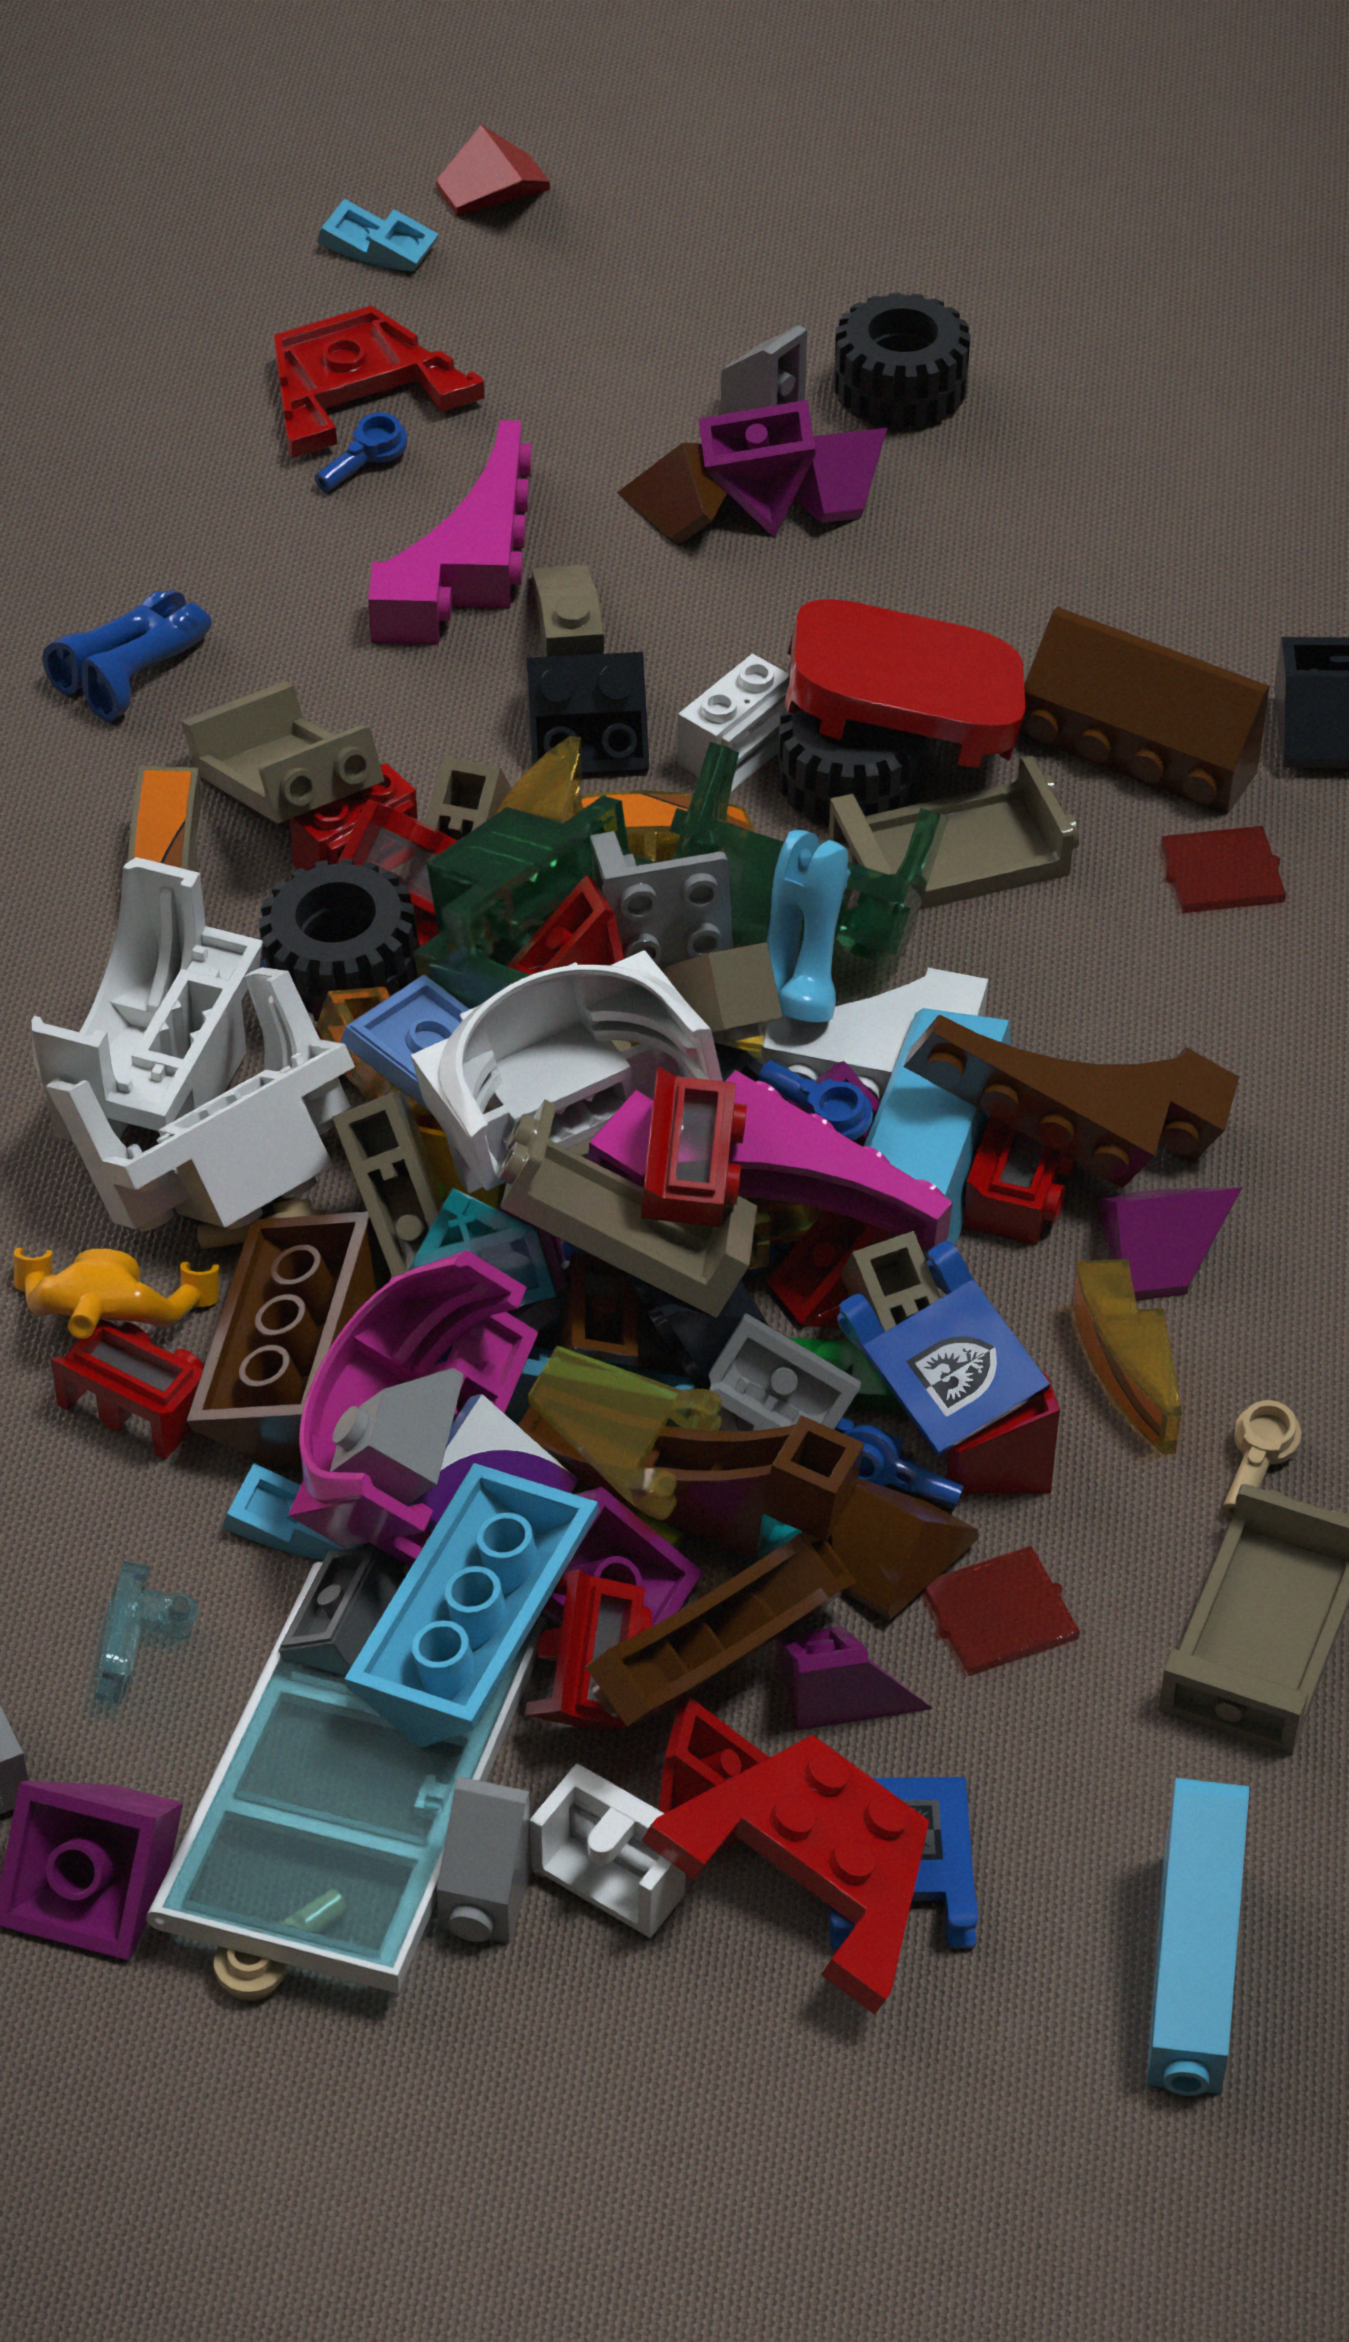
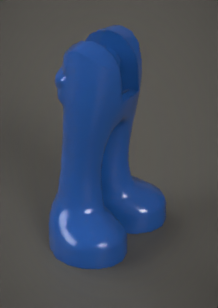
M174 590L165 592L155 591L150 597L145 598L141 605L123 616L88 632L64 635L49 644L43 650V667L50 682L59 692L71 695L83 688L85 699L91 710L104 721H114L124 715L131 704L130 679L141 670L181 654L194 646L211 629L212 620L210 615L197 603L186 605L185 597L180 592Z

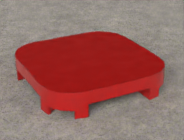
M824 599L814 600L801 606L797 613L787 653L791 655L790 681L784 701L788 713H797L799 711L810 713L822 720L819 730L820 734L840 740L846 719L956 742L957 765L979 768L982 755L1000 754L1002 758L1010 761L1025 714L1023 661L1019 652L1006 641L987 632L967 626L852 601Z

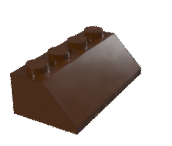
M1056 607L1051 614L1024 684L1025 714L1019 734L1228 814L1258 772L1270 686Z
M368 1211L259 1219L250 1223L187 1418V1423L193 1431L276 1469L302 1468L299 1442L300 1424L304 1404L313 1379L328 1350L345 1325L365 1302L389 1283L391 1279V1272Z

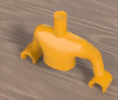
M17 1247L13 1254L14 1286L16 1289L25 1292L28 1309L32 1314L40 1317L49 1314L71 1316L68 1322V1329L73 1336L80 1339L90 1337L99 1320L135 1321L158 1327H170L180 1321L194 1307L211 1306L219 1300V1265L212 1264L211 1270L195 1272L190 1270V1262H182L180 1265V1288L170 1297L165 1298L153 1288L140 1282L141 1275L137 1261L129 1254L107 1248L86 1250L76 1257L73 1264L56 1275L53 1274L52 1250H46V1253L41 1257L29 1258L24 1256V1248Z

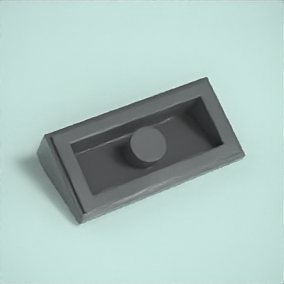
M373 1544L328 1551L278 1649L281 1657L346 1676L406 1577L394 1557Z

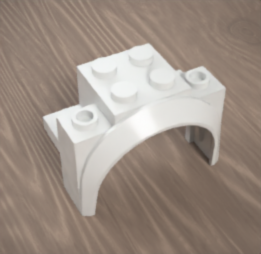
M138 857L126 863L122 873L119 920L112 952L98 994L80 1032L45 1024L38 1016L32 1018L33 1061L48 1095L54 1137L73 1141L60 1112L45 1087L58 1077H62L66 1083L75 1085L83 1080L89 1081L108 1123L120 1139L128 1124L158 1131L160 1128L220 1096L225 1092L244 1058L246 1042L241 1001L248 990L244 975L261 967L265 960L264 944L259 939L206 926L200 873Z
M645 950L610 966L578 965L575 962L569 966L549 969L525 977L507 986L481 1005L459 1014L461 1023L449 1038L411 1054L424 1103L445 1132L457 1177L468 1194L482 1187L488 1191L505 1183L498 1179V1175L510 1152L505 1149L508 1139L521 1115L524 1113L533 1118L544 1099L557 1105L549 1140L568 1149L594 1137L635 1090L653 1100L657 1066L675 1076L723 1081L711 1028L688 1005ZM611 1040L632 1041L640 1044L620 1052Z
M262 967L244 975L264 1038L265 1060L263 1072L160 1128L158 1132L161 1137L157 1139L158 1145L145 1152H142L137 1144L127 1148L119 1140L108 1123L89 1081L83 1080L75 1085L66 1083L62 1077H58L45 1086L68 1128L113 1223L133 1229L139 1228L140 1231L151 1230L169 1221L175 1215L172 1209L175 1207L179 1215L220 1227H227L230 1230L238 1229L257 1220L263 1214L261 1207L279 1196L287 1199L308 1191L317 1183L315 1176L333 1166L319 1135L335 1125L332 1116L351 1108L338 1076L351 1070L355 1065L345 1044L319 1038L289 971Z

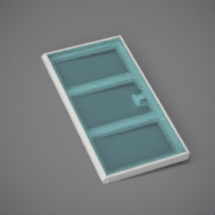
M317 1562L313 1564L146 1919L152 1927L160 1931L398 1993L437 1901V1885L457 1778L459 1776L483 1782L487 1781L537 1661L538 1641L541 1634L547 1630V1617L539 1615L474 1730L420 1748L347 1688L344 1680L345 1675L283 1659L279 1654L278 1649L323 1563Z

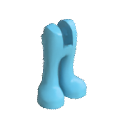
M804 830L789 832L781 848L773 880L771 917L766 942L768 944L782 1014L802 1021L826 1022L833 1019L836 992L831 976L833 944L843 893L847 888V880L851 873L847 867L849 861L848 850L844 846L831 840L820 845L819 839L814 833ZM804 916V937L801 950L799 953L800 936Z

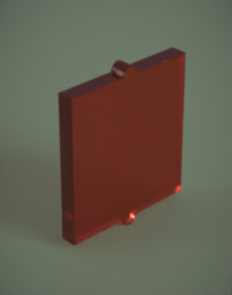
M1263 826L1162 836L1161 847L1168 866L1166 880L1174 885L1182 913L1285 902L1286 892L1278 871L1280 858L1272 854Z
M1032 1546L938 1576L922 1590L939 1620V1636L949 1639L968 1676L1079 1639L1080 1630L1061 1599V1584L1052 1583Z

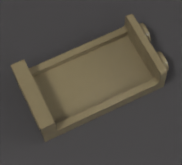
M287 681L181 720L194 767H198L199 776L277 824L384 781L371 730L364 725H359L334 735L306 720L302 716L295 687Z
M1033 756L1020 758L1018 779L1013 783L878 814L864 816L853 794L830 799L829 840L841 844L848 850L849 861L847 867L851 873L848 881L868 921L1070 875L1073 849L1079 846V832L1075 819L1070 813L1064 814L1057 801V792L1051 776L1042 774Z
M544 1099L533 1118L523 1113L508 1139L505 1149L510 1152L498 1175V1179L506 1182L500 1208L717 1318L749 1267L757 1205L738 1196L737 1205L727 1204L723 1210L720 1227L642 1219L640 1217L643 1187L549 1140L557 1105Z
M1248 1484L1240 1486L1236 1496L1232 1521L1179 1650H1172L1164 1669L1158 1711L1293 1755L1349 1608L1348 1514L1340 1511H1329L1291 1499L1278 1491L1263 1490Z

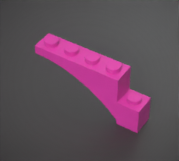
M499 420L495 445L484 471L470 493L451 515L429 534L398 555L385 562L372 563L368 596L371 642L439 644L441 621H451L452 607L510 608L512 585H522L523 552L515 551V548L525 549L526 515H518V512H528L529 479H521V476L531 477L532 443H522L521 421Z
M737 1070L725 1081L736 1083L734 1103L747 1104L743 1144L730 1143L728 1158L729 1164L741 1165L738 1196L812 1206L852 1217L896 1236L914 1231L921 1249L926 1252L948 1238L953 1202L947 1199L934 1184L922 1179L916 1180L891 1165L888 1159L878 1150L868 1146L862 1147L837 1132L833 1125L822 1116L813 1113L807 1114L784 1100L775 1088L765 1082H755ZM635 1090L589 1142L590 1161L643 1188L653 1100ZM695 1115L688 1122L682 1116L676 1180L709 1183L716 1117Z

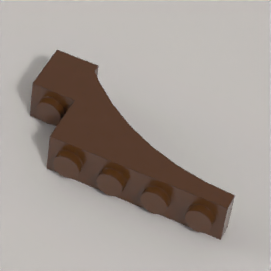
M940 1014L910 1047L903 1066L932 1084L943 1088L1121 1188H1124L1155 1156L1158 1145L1193 1164L1225 1131L1239 1076L1187 1047L1176 1058L1140 1064H1092L1057 1059L1018 1049L978 1034Z
M543 1387L518 1424L526 1434L579 1480V1483L593 1489L603 1487L619 1501L753 1561L756 1560L778 1521L827 1542L855 1493L865 1443L802 1415L795 1425L755 1431H705L670 1427L624 1417L585 1405Z
M801 1532L705 1596L649 1629L607 1649L588 1663L585 1668L595 1680L592 1682L593 1693L608 1714L614 1718L621 1717L626 1726L629 1727L678 1703L680 1699L688 1696L691 1697L710 1688L774 1639L795 1630L857 1584V1582L828 1541L825 1542L805 1532Z

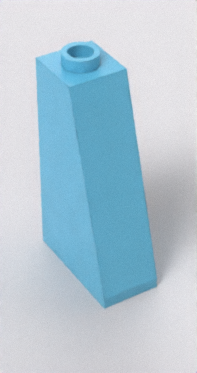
M1181 1778L1175 1779L1162 1863L1146 2085L1165 2087L1179 2095L1193 2096L1204 2092L1221 2094L1229 2054L1249 1786Z

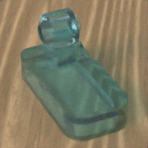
M125 1560L121 1562L108 1606L93 1692V1699L118 1705L122 1704L133 1670L140 1629L152 1632L159 1631L163 1636L174 1640L183 1639L192 1632L199 1612L196 1601L184 1593L176 1592L166 1595L164 1592L144 1588L150 1572V1566Z

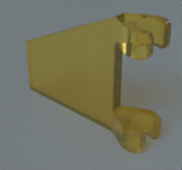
M559 1346L554 1350L528 1393V1403L607 1482L643 1513L660 1520L668 1518L676 1506L677 1497L673 1495V1492L677 1486V1479L672 1473L663 1469L640 1468L668 1419H672L682 1428L705 1431H718L722 1418L718 1415L722 1408V1399L713 1391L706 1389L680 1390Z

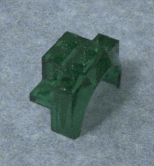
M709 742L689 809L686 811L676 808L670 826V832L680 835L673 860L724 852L729 862L733 943L742 946L765 943L770 925L774 874L784 841L727 824L728 803L739 752L729 747ZM920 808L908 849L894 876L848 862L847 867L851 875L847 880V888L843 893L835 928L832 961L840 962L844 948L852 946L851 954L883 964L886 963L888 953L902 957L905 956L939 846L949 821L947 816ZM852 891H859L856 903L859 905L847 910ZM804 916L800 936L799 953L801 950L804 937Z
M603 795L564 823L506 807L429 860L426 866L439 934L413 952L418 978L426 975L466 1007L473 1009L507 986L530 976L531 974L506 966L586 875L593 879L590 835L615 831L622 854H630L622 801ZM634 856L636 866L657 863Z

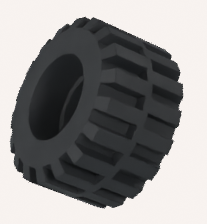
M889 293V296L885 297L876 295L867 298V303L858 302L850 307V313H844L839 319V326L836 327L834 391L838 394V401L841 405L851 408V414L859 419L868 418L871 424L878 426L887 424L891 425V428L903 429V426L924 427L926 422L937 423L946 419V413H954L960 408V401H964L967 394L971 337L969 326L966 320L960 319L958 311L953 307H944V302L935 298L929 300L923 298L924 295L914 293L911 295Z
M783 708L779 725V788L782 795H788L787 803L794 810L804 809V817L814 822L819 819L825 820L826 826H829L831 798L853 794L864 816L908 807V804L916 803L920 797V788H923L926 736L846 719L840 740L819 733L821 719L803 711L788 713L787 709Z
M340 859L339 864L330 865L325 860L314 863L315 868L308 871L302 867L290 873L291 881H279L272 888L273 898H266L261 907L262 918H259V931L264 944L266 968L289 971L308 1014H313L314 1021L327 1024L330 1018L340 1019V1024H347L353 1022L354 1017L364 1015L415 981L414 975L419 974L421 966L420 947L411 895L405 885L399 886L397 876L390 871L380 874L379 866L367 861L362 866L354 864V859ZM339 940H347V941H343V942L331 943V942L339 941Z

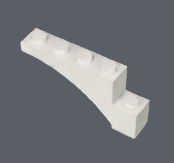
M928 968L925 977L871 998L835 1006L833 1019L826 1022L802 1021L782 1014L783 1018L761 1023L762 1036L729 1043L725 1042L723 1031L712 1033L714 1043L746 1050L763 1066L766 1062L773 1060L799 1076L813 1081L836 1063L845 1061L881 1103L915 1013L922 1008L985 1017L989 979Z

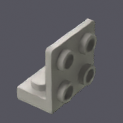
M615 831L590 835L593 880L597 883L615 914L624 959L645 950L655 964L662 968L708 953L733 949L729 862L724 852L636 866L633 854H622Z

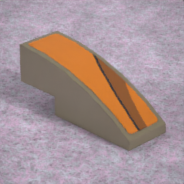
M139 766L131 821L128 862L138 857L196 872V837L202 805L198 767Z

